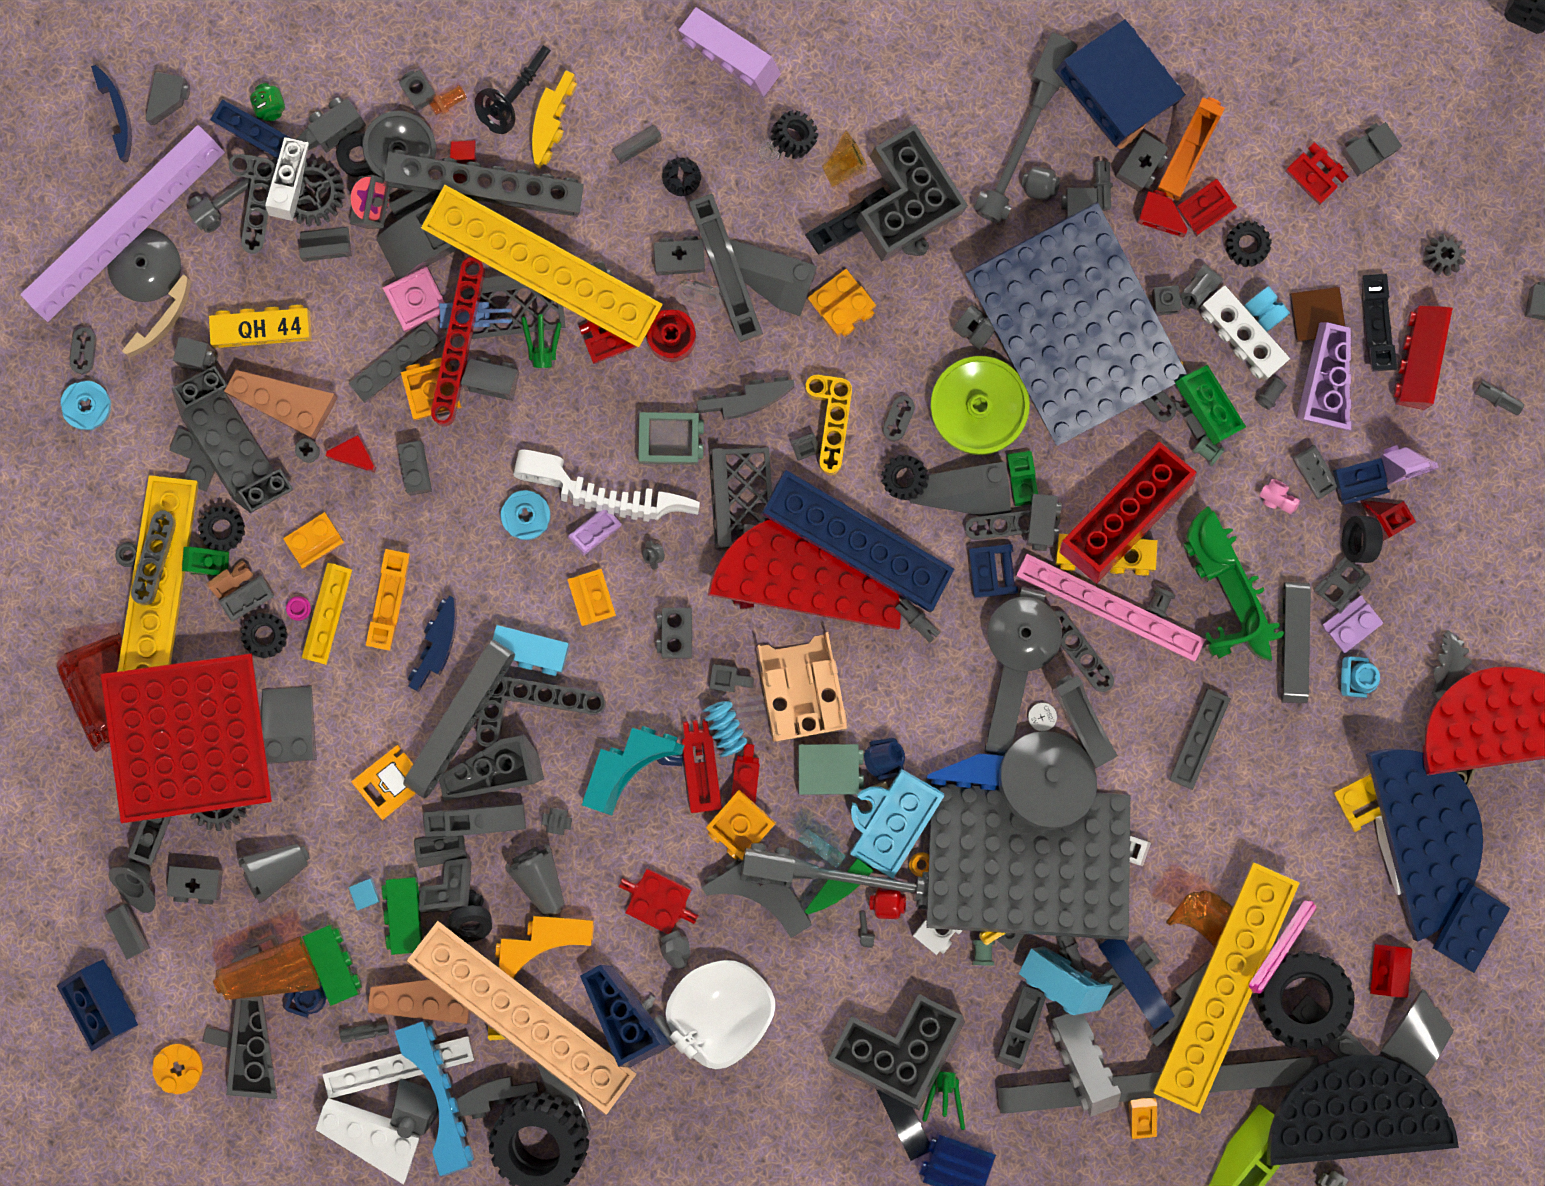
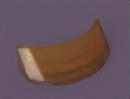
M1206 890L1201 892L1194 891L1184 897L1166 923L1169 926L1183 924L1195 929L1215 948L1233 907L1213 892Z

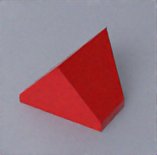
M1360 500L1368 516H1372L1379 521L1383 532V541L1416 523L1404 501L1395 504Z

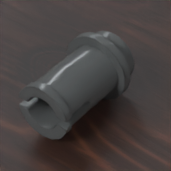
M1274 377L1264 393L1259 394L1257 402L1265 409L1270 410L1271 407L1276 406L1275 401L1287 385L1279 378Z

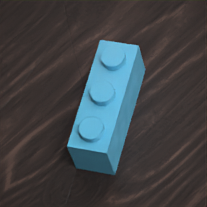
M496 625L493 640H496L515 653L513 661L519 662L518 667L532 670L533 666L543 668L542 673L556 676L557 672L563 673L570 646L569 643Z

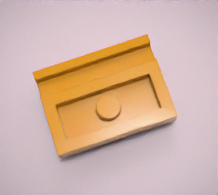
M325 512L283 538L302 569L344 543Z
M602 569L567 579L582 627L616 617Z

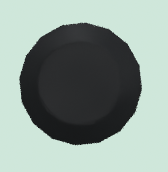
M469 889L468 906L482 907L484 903L483 896Z

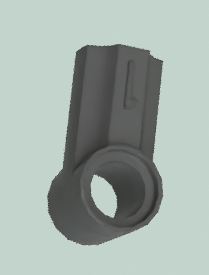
M1204 264L1191 279L1192 282L1180 295L1182 304L1187 309L1192 308L1196 310L1204 299L1213 293L1223 281V278Z

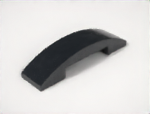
M882 187L844 213L807 232L805 236L817 254H823L860 233L861 229L856 223L859 214L888 197V193Z
M1387 274L1362 275L1365 336L1372 372L1397 370L1395 345L1392 343L1388 299L1390 296Z
M876 1089L910 1161L933 1151L913 1108Z

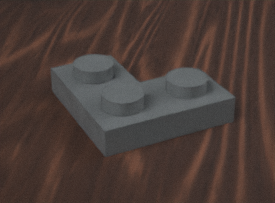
M178 428L170 451L192 460L184 479L197 481L198 489L207 492L215 471L192 434Z
M469 859L445 861L443 884L421 887L419 911L422 913L442 912L468 906L472 862Z

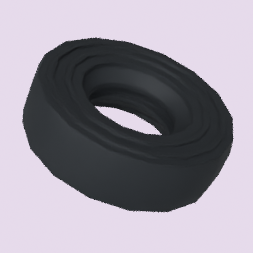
M354 133L346 136L340 142L337 149V161L340 168L346 174L353 177L366 176L373 173L366 161L362 164H354L349 158L350 151L357 146L362 147L363 133Z
M472 905L456 909L450 914L447 921L448 929L464 942L481 940L489 935L492 930L491 914L481 906ZM470 921L479 922L477 925L470 927L461 926L463 923Z

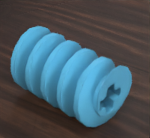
M731 701L718 702L702 711L710 712L704 718L705 721L714 722L708 727L709 730H717V733L712 738L721 739L716 748L725 749L719 754L720 757H726L741 751L747 743V739L741 737L744 733L743 729L737 728L740 725L739 720L733 719L736 716V712L729 710L733 706Z

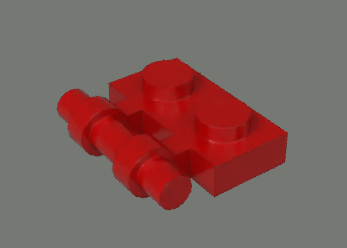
M1314 142L1308 148L1314 156L1310 159L1303 152L1285 172L1320 205L1338 188L1332 179L1336 177L1343 183L1349 176L1343 171L1344 167L1340 163L1336 164L1327 155L1328 151L1324 147L1321 149ZM1319 161L1329 170L1327 174L1316 165Z
M587 320V323L578 326L582 335L590 331L593 335L592 338L584 340L593 364L637 348L609 331L600 334L598 330L600 326Z

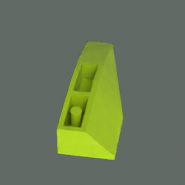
M1261 1104L1256 1106L1227 1143L1208 1186L1266 1185L1281 1166L1267 1165V1145L1274 1118L1273 1113Z

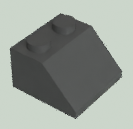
M477 357L476 360L469 359L461 385L465 391L513 401L520 372L518 369H514V364L501 362L500 365L491 364L490 359Z

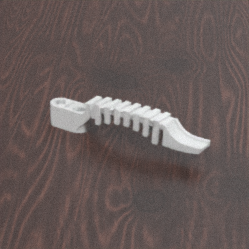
M530 450L518 451L513 473L514 477L524 481L559 487L562 490L561 501L567 502L568 496H570L575 506L583 504L586 509L596 508V512L604 509L608 511V514L614 515V513L620 514L619 517L623 518L629 515L634 520L640 517L643 518V521L649 522V519L659 520L663 515L677 511L698 515L700 502L671 493L658 492L657 507H651L652 489L646 488L645 506L639 505L640 492L634 491L633 504L628 503V492H622L621 501L616 500L617 491H611L610 498H605L604 488H599L598 496L593 495L594 484L588 483L587 491L582 490L583 477H577V481L570 480L563 470L564 460L562 458Z

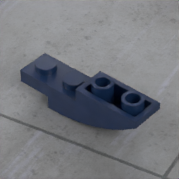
M450 595L447 600L443 598L438 605L436 611L439 614L435 621L430 620L424 630V633L427 634L425 639L433 644L431 647L427 646L420 657L423 660L418 669L414 668L408 677V681H410L408 687L417 692L421 690L431 671L439 676L441 675L449 658L457 624L456 599Z

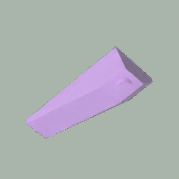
M1398 445L1384 449L1385 454L1379 457L1383 461L1388 485L1439 468L1437 462L1407 447L1399 449Z

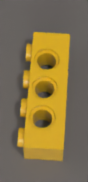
M1059 534L1058 542H1056L1055 565H1061L1060 570L1075 571V565L1059 553L1062 540L1068 534ZM1140 539L1129 550L1136 554V562L1128 563L1123 556L1110 570V573L1125 574V570H1135L1134 575L1149 576V572L1156 570L1158 540Z

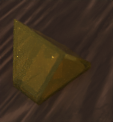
M845 130L829 161L822 165V168L833 188L866 172L867 163L857 143Z

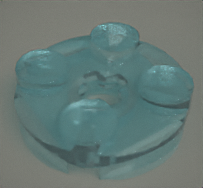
M807 828L798 839L799 842L837 869L846 858L843 853Z

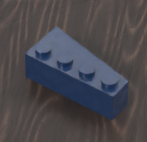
M599 965L580 975L618 1067L631 1068L672 1046L613 966Z

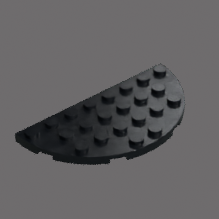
M1350 1055L1338 1057L1316 1066L1304 1074L1289 1089L1282 1099L1271 1124L1267 1145V1165L1274 1166L1459 1148L1453 1120L1448 1116L1442 1104V1098L1422 1076L1404 1064H1399L1384 1057Z

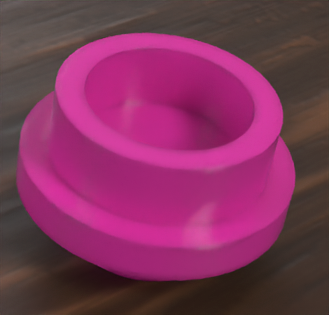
M301 596L291 598L286 605L288 616L295 621L305 620L311 612L310 602Z

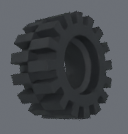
M793 110L787 114L785 112L771 129L770 133H773L770 136L771 140H776L773 143L774 148L779 146L778 152L780 154L783 151L786 152L785 157L787 158L791 154L792 159H797L798 156L799 158L804 157L817 142L818 133H815L817 126H812L814 122L812 118L809 121L806 119L807 114L804 113L800 116V111L793 113ZM787 128L797 131L802 141H796L791 138Z
M1245 221V223L1237 224L1228 234L1225 243L1227 247L1226 252L1229 253L1231 261L1234 260L1235 264L1238 266L1241 264L1243 267H1253L1260 264L1271 250L1272 240L1269 239V231L1266 232L1264 230L1265 227L1263 225L1259 226L1258 222L1255 221L1253 223ZM1246 235L1254 237L1258 244L1256 251L1253 253L1243 252L1239 246L1241 237Z
M909 455L896 456L897 458H891L889 460L890 463L884 466L886 468L885 472L882 471L881 474L884 476V479L881 481L885 485L884 489L886 492H889V495L901 500L918 498L917 495H922L924 493L922 490L928 486L926 480H929V475L926 474L928 470L923 466L924 463ZM904 468H909L914 475V480L908 487H901L896 479L898 472Z
M223 506L210 508L209 512L206 511L203 514V519L200 518L199 522L201 524L198 526L199 536L204 541L203 543L211 549L226 552L236 548V545L242 542V537L245 535V524L242 521V517L231 508ZM219 520H227L231 525V532L225 538H217L213 533V526Z
M258 613L256 616L249 617L250 620L245 621L244 629H241V641L244 643V648L250 654L252 653V655L261 658L274 657L277 653H280L282 648L286 646V639H288L287 629L283 622L276 616L268 613ZM262 626L270 627L274 633V638L268 645H260L255 639L256 631Z

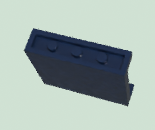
M1126 19L1066 58L1055 70L1115 147L1119 146L1128 136L1171 106H1176L1186 95L1182 91L1181 86L1175 82L1165 66L1159 62L1150 47L1143 42L1134 27Z

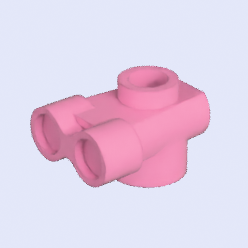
M1271 479L1269 485H1265L1259 495L1264 499L1263 504L1273 509H1276L1278 506L1289 514L1296 511L1301 501L1287 495L1289 487L1275 479Z

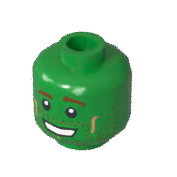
M263 83L256 86L255 91L250 95L252 108L255 116L259 119L270 122L282 116V112L285 110V103L278 87Z

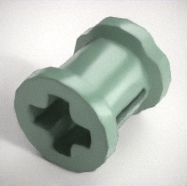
M1205 434L1192 452L1195 454L1199 453L1209 461L1210 466H1213L1225 448L1213 445Z
M973 940L975 960L972 961V965L994 966L995 962L992 961V945L995 944V940L988 945H985L982 940Z

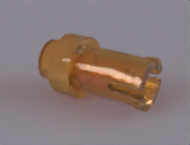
M458 85L446 94L434 97V102L429 105L436 116L440 113L444 115L449 112V108L467 99V96L461 86Z

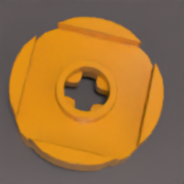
M172 1044L163 1048L154 1058L152 1067L153 1077L158 1086L163 1091L173 1094H183L194 1089L201 1080L204 1070L200 1054L184 1044ZM174 1062L184 1065L185 1069L181 1071V1076H178L177 1073H172L171 1068L174 1067Z

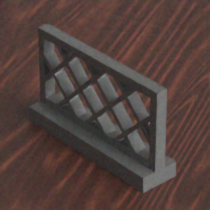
M507 275L484 278L481 297L486 300L485 302H489L495 308L501 309L491 301V298L496 292L503 291L510 299L502 309H506L512 300H515L524 309L516 319L507 312H500L493 320L498 319L502 313L509 319H512L513 323L508 330L501 331L494 323H490V327H487L483 333L473 334L472 339L524 333L523 325L518 320L526 310L538 318V315L528 308L537 296L548 304L542 315L544 316L552 307L559 313L560 323L562 324L561 328H566L563 306L558 304V308L553 305L554 301L550 303L538 292ZM467 288L462 292L463 299H468V295L475 294V291L471 288ZM522 288H527L535 294L527 305H524L515 298ZM517 289L513 295L506 291ZM492 292L488 298L482 294ZM538 319L532 327H529L530 332L538 331V326H536ZM543 319L545 324L544 330L556 329L557 324L550 325ZM515 324L521 327L519 329H512ZM491 327L497 330L495 332H488Z
M769 447L718 448L709 451L715 549L729 548L734 543L731 541V531L736 526L742 525L740 521L747 513L758 521L757 525L764 522L767 518L764 516L761 519L751 509L759 500L766 505L772 494ZM764 453V465L757 470L748 460L753 454ZM741 454H749V455H748V456L746 457V459H745ZM726 455H736L743 462L733 471L726 463ZM744 464L755 472V475L747 483L737 474ZM764 468H765V476L761 473V471H762ZM727 471L731 474L728 479H727ZM733 476L744 485L736 496L728 489V482ZM757 476H760L766 482V488L761 494L757 493L750 486V483ZM746 488L757 497L749 507L738 498ZM765 493L767 495V501L762 497ZM735 501L746 510L738 520L730 514L729 507ZM730 520L734 522L732 527L730 526Z

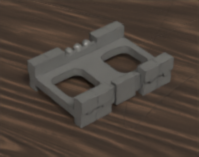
M1344 557L1337 564L1335 570H1332V573L1326 577L1327 580L1324 579L1314 589V592L1325 599L1341 614L1350 604L1349 600L1358 593V590L1362 591L1371 582L1369 575L1365 574ZM1348 567H1352L1360 574V577L1353 584L1348 583L1341 577ZM1331 585L1337 586L1344 592L1337 602H1333L1325 595V592Z

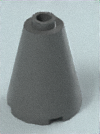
M296 843L244 856L237 859L239 867L243 868V876L255 899L257 898L260 904L307 867V860L310 857L305 847H299Z
M544 844L545 849L539 851L538 847H534L512 859L514 864L509 866L507 863L505 869L543 915L553 916L562 911L561 906L564 905V899L552 849L549 844Z

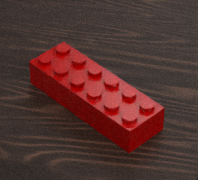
M1158 442L1062 540L1059 553L1097 584L1193 485L1197 472L1161 442Z

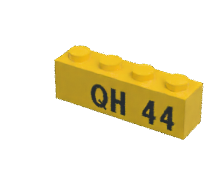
M291 305L288 310H279V307H266L262 312H255V309H241L240 313L230 314V311H217L215 315L209 316L210 343L214 348L312 341L310 311L304 308L303 305Z

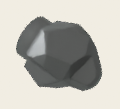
M679 931L662 937L661 954L663 958L674 968H685L690 957L688 938L685 936L681 937Z

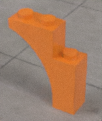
M1202 97L1157 188L1158 191L1166 193L1167 197L1179 201L1225 107L1220 106L1221 102L1211 97L1207 99Z

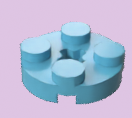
M93 381L71 384L61 397L63 417L71 426L77 429L94 430L108 419L111 412V399L107 391ZM90 399L91 409L82 412L81 401L86 402Z
M528 490L513 493L501 509V521L504 528L513 537L520 540H532L539 537L547 530L551 519L550 508L547 502L539 494ZM523 509L533 513L528 522H525L524 519H519Z

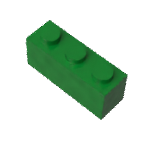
M418 877L386 880V885H382L383 900H387L388 910H384L385 925H389L390 935H386V948L391 950V955L413 953L423 940L421 912L419 911Z
M332 924L302 936L330 1006L361 994L359 989L363 986L358 974L353 975L350 965L353 964L348 950L343 951L340 942H343L344 939L339 928L334 929Z

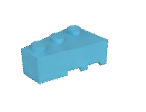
M1044 946L1031 948L1019 972L1026 979L1027 984L1042 990L1045 997L1052 1001H1057L1071 1015L1101 1010L1113 986L1107 981L1105 984L1090 978L1091 972L1087 970L1083 973L1070 966L1071 961Z

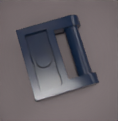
M1013 544L969 549L974 598L1018 594V586H1015L1011 555L1014 552ZM995 554H1002L1005 587L998 588Z

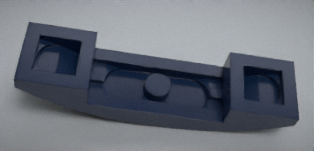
M91 66L98 90L102 94L110 93L121 133L112 135L119 159L123 163L128 162L132 146V128L126 104L110 78L98 66Z
M1107 939L1098 945V948L1111 967H1113L1154 1030L1175 1017L1125 940Z

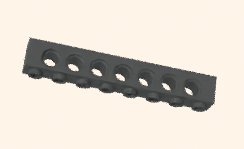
M394 150L393 153L388 152L383 184L386 187L439 195L444 185H447L474 201L578 217L580 213L584 184L578 183L579 180L574 178L558 180L554 179V176L550 174H540L539 177L530 175V172L525 170L508 172L506 168L501 166H491L490 169L481 167V164L476 162H467V165L457 163V160L452 158H443L441 161L434 160L431 155L418 154V157L410 156L408 152L402 150ZM409 165L414 166L417 169V174L409 176L404 172V168ZM436 169L441 172L442 177L434 180L430 178L428 172ZM457 173L463 174L466 177V182L458 184L454 181L453 176ZM485 177L489 179L491 185L483 188L479 186L477 180ZM505 181L512 182L515 190L511 192L505 191L502 183ZM529 185L536 186L539 194L535 196L528 194L526 187ZM553 189L560 190L563 193V198L559 200L554 199L550 191Z

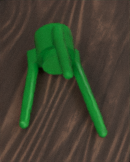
M539 314V347H535L534 351L527 320L523 316L521 320L529 350V360H532L534 368L552 367V360H556V350L562 324L560 322L557 323L550 351L549 347L544 346L543 315Z
M939 1072L929 1092L922 1121H927L937 1087L938 1092H943L942 1116L946 1117L948 1093H953L954 1089L960 1128L965 1130L959 1079H956V1073Z

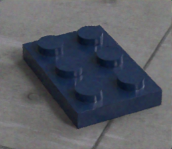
M1468 883L1432 949L1468 971L1475 973L1510 908L1476 886Z

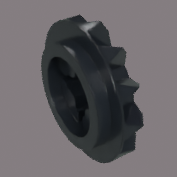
M677 157L668 161L663 169L662 181L665 188L673 195L687 196L699 187L701 172L697 164L688 157ZM679 167H681L684 174H691L685 177V186H682V182L679 179L673 178L678 175Z

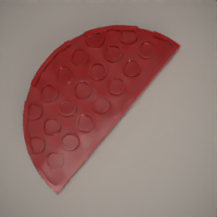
M770 519L746 531L726 550V553L714 570L707 594L708 596L886 629H900L901 614L895 609L900 604L897 593Z
M1493 667L1474 672L1452 685L1434 706L1425 727L1423 760L1426 775L1545 759V674L1519 667Z

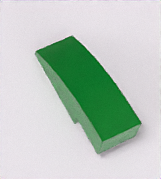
M857 858L847 872L869 876L873 870ZM828 879L804 912L809 915L823 910L848 896L860 884Z

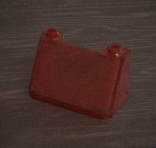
M120 633L67 652L56 664L59 677L89 744L95 752L110 747L101 674L118 671L123 640Z

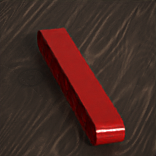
M474 257L466 258L461 265L431 408L432 419L442 427L451 425L456 417L462 388L461 381L466 369L485 277V268L482 262ZM472 264L480 267L476 275L467 274V268ZM467 288L475 291L471 299L462 298V292ZM462 312H467L470 315L469 320L464 324L458 323L457 316ZM457 336H462L465 339L464 345L459 348L453 347L452 340ZM452 360H457L460 363L459 369L455 372L447 370V364ZM447 384L454 385L455 387L454 393L450 396L442 394V388ZM442 408H446L450 412L446 420H439L437 418V413Z

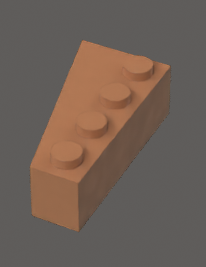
M235 370L224 390L232 398L314 441L338 398L333 393Z
M429 979L373 986L370 988L368 1013L463 1024L470 1023L471 1012Z

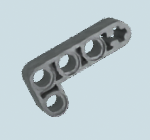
M235 154L229 161L230 171L236 176L251 178L241 245L246 252L255 254L262 249L264 244L268 212L265 206L267 197L262 201L256 200L253 196V191L257 187H264L269 194L275 173V165L267 158ZM236 158L246 160L247 168L244 171L238 172L233 168L232 163ZM266 162L271 165L272 171L268 176H261L257 172V167L260 163ZM254 211H259L264 216L263 222L259 225H254L249 220L250 214ZM247 226L252 229H262L261 234L256 232V241L260 243L255 245L254 249H250L249 244L245 243L246 239L251 238L252 231H246Z

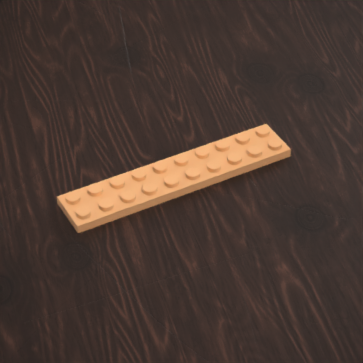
M436 922L406 961L604 1115H607L636 1076V1073L628 1067H618L614 1056L440 922Z

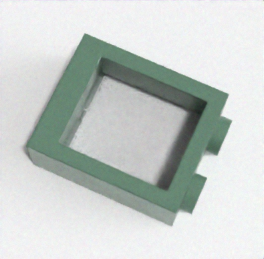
M639 412V464L698 465V459H703V444H699V434H704V420H699V413Z

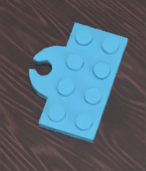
M903 769L900 770L889 790L880 786L868 787L857 794L859 799L869 800L872 803V808L869 811L860 810L856 803L852 802L851 805L852 820L855 827L862 833L850 854L891 878L895 877L944 798L943 792Z

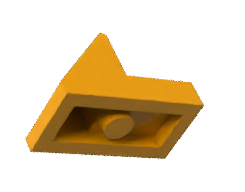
M1140 1098L1128 1101L1132 1139L1157 1137L1156 1098Z

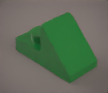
M196 547L183 548L182 572H190L194 575L217 576L228 569L229 552Z

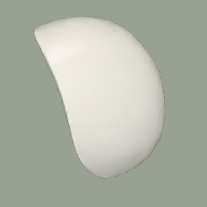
M723 960L701 966L691 971L680 981L667 1002L666 1020L673 1033L670 1038L676 1043L675 1047L681 1054L685 1053L689 1059L694 1058L702 1065L712 1069L727 1068L742 1059L760 1041L774 1016L775 998L772 990L763 978L743 963Z

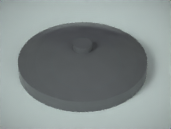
M1049 731L1025 735L1008 749L1000 764L998 780L1004 802L1017 818L1030 826L1045 830H1057L1068 827L1081 819L1094 802L1097 791V776L1094 765L1085 750L1067 736Z

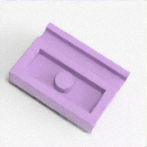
M1360 595L1341 614L1338 612L1321 626L1344 654L1381 626L1383 622L1363 599V596Z

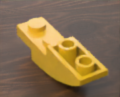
M567 70L564 72L555 91L547 87L545 88L536 111L533 125L532 149L534 163L538 169H541L543 164L548 165L553 154L550 150L554 143L558 144L564 133L561 130L562 124L556 120V117H562L566 109V105L563 103L567 96L571 97L577 87L575 74Z

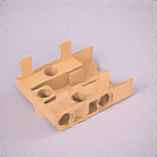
M828 632L824 635L814 636L809 644L776 650L769 645L756 646L762 689L773 742L847 729V718L840 691L836 661L833 659ZM823 690L833 692L834 699L832 702H825L822 699L821 693ZM774 699H782L786 704L785 710H775L773 707ZM809 718L814 722V729L812 731L803 729V719Z

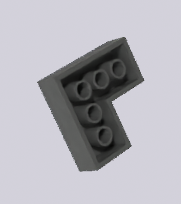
M916 124L876 146L869 157L893 194L862 211L857 217L856 223L882 262L959 217L968 207Z
M918 994L896 1038L851 1016L828 1061L832 1067L920 1111L965 1024V1020L962 1015Z

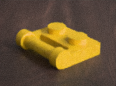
M1371 774L1333 793L1354 833L1361 830V826L1375 820V817L1381 816L1379 806L1357 818L1353 814V811L1377 799Z

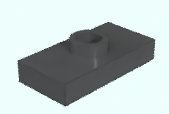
M1311 445L1292 457L1316 499L1319 500L1337 489L1335 479L1316 445Z
M260 575L218 601L230 621L233 622L273 598L274 595Z

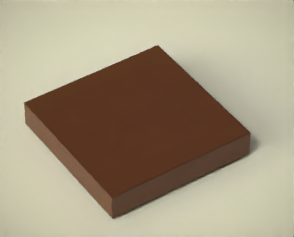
M1340 287L1290 294L1297 342L1316 340L1319 323L1328 322L1345 327Z

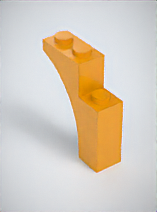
M533 916V921H528L527 935L532 936L531 940L502 938L501 943L496 944L495 958H500L499 969L514 979L516 974L529 960L546 950L566 945L592 946L594 920Z

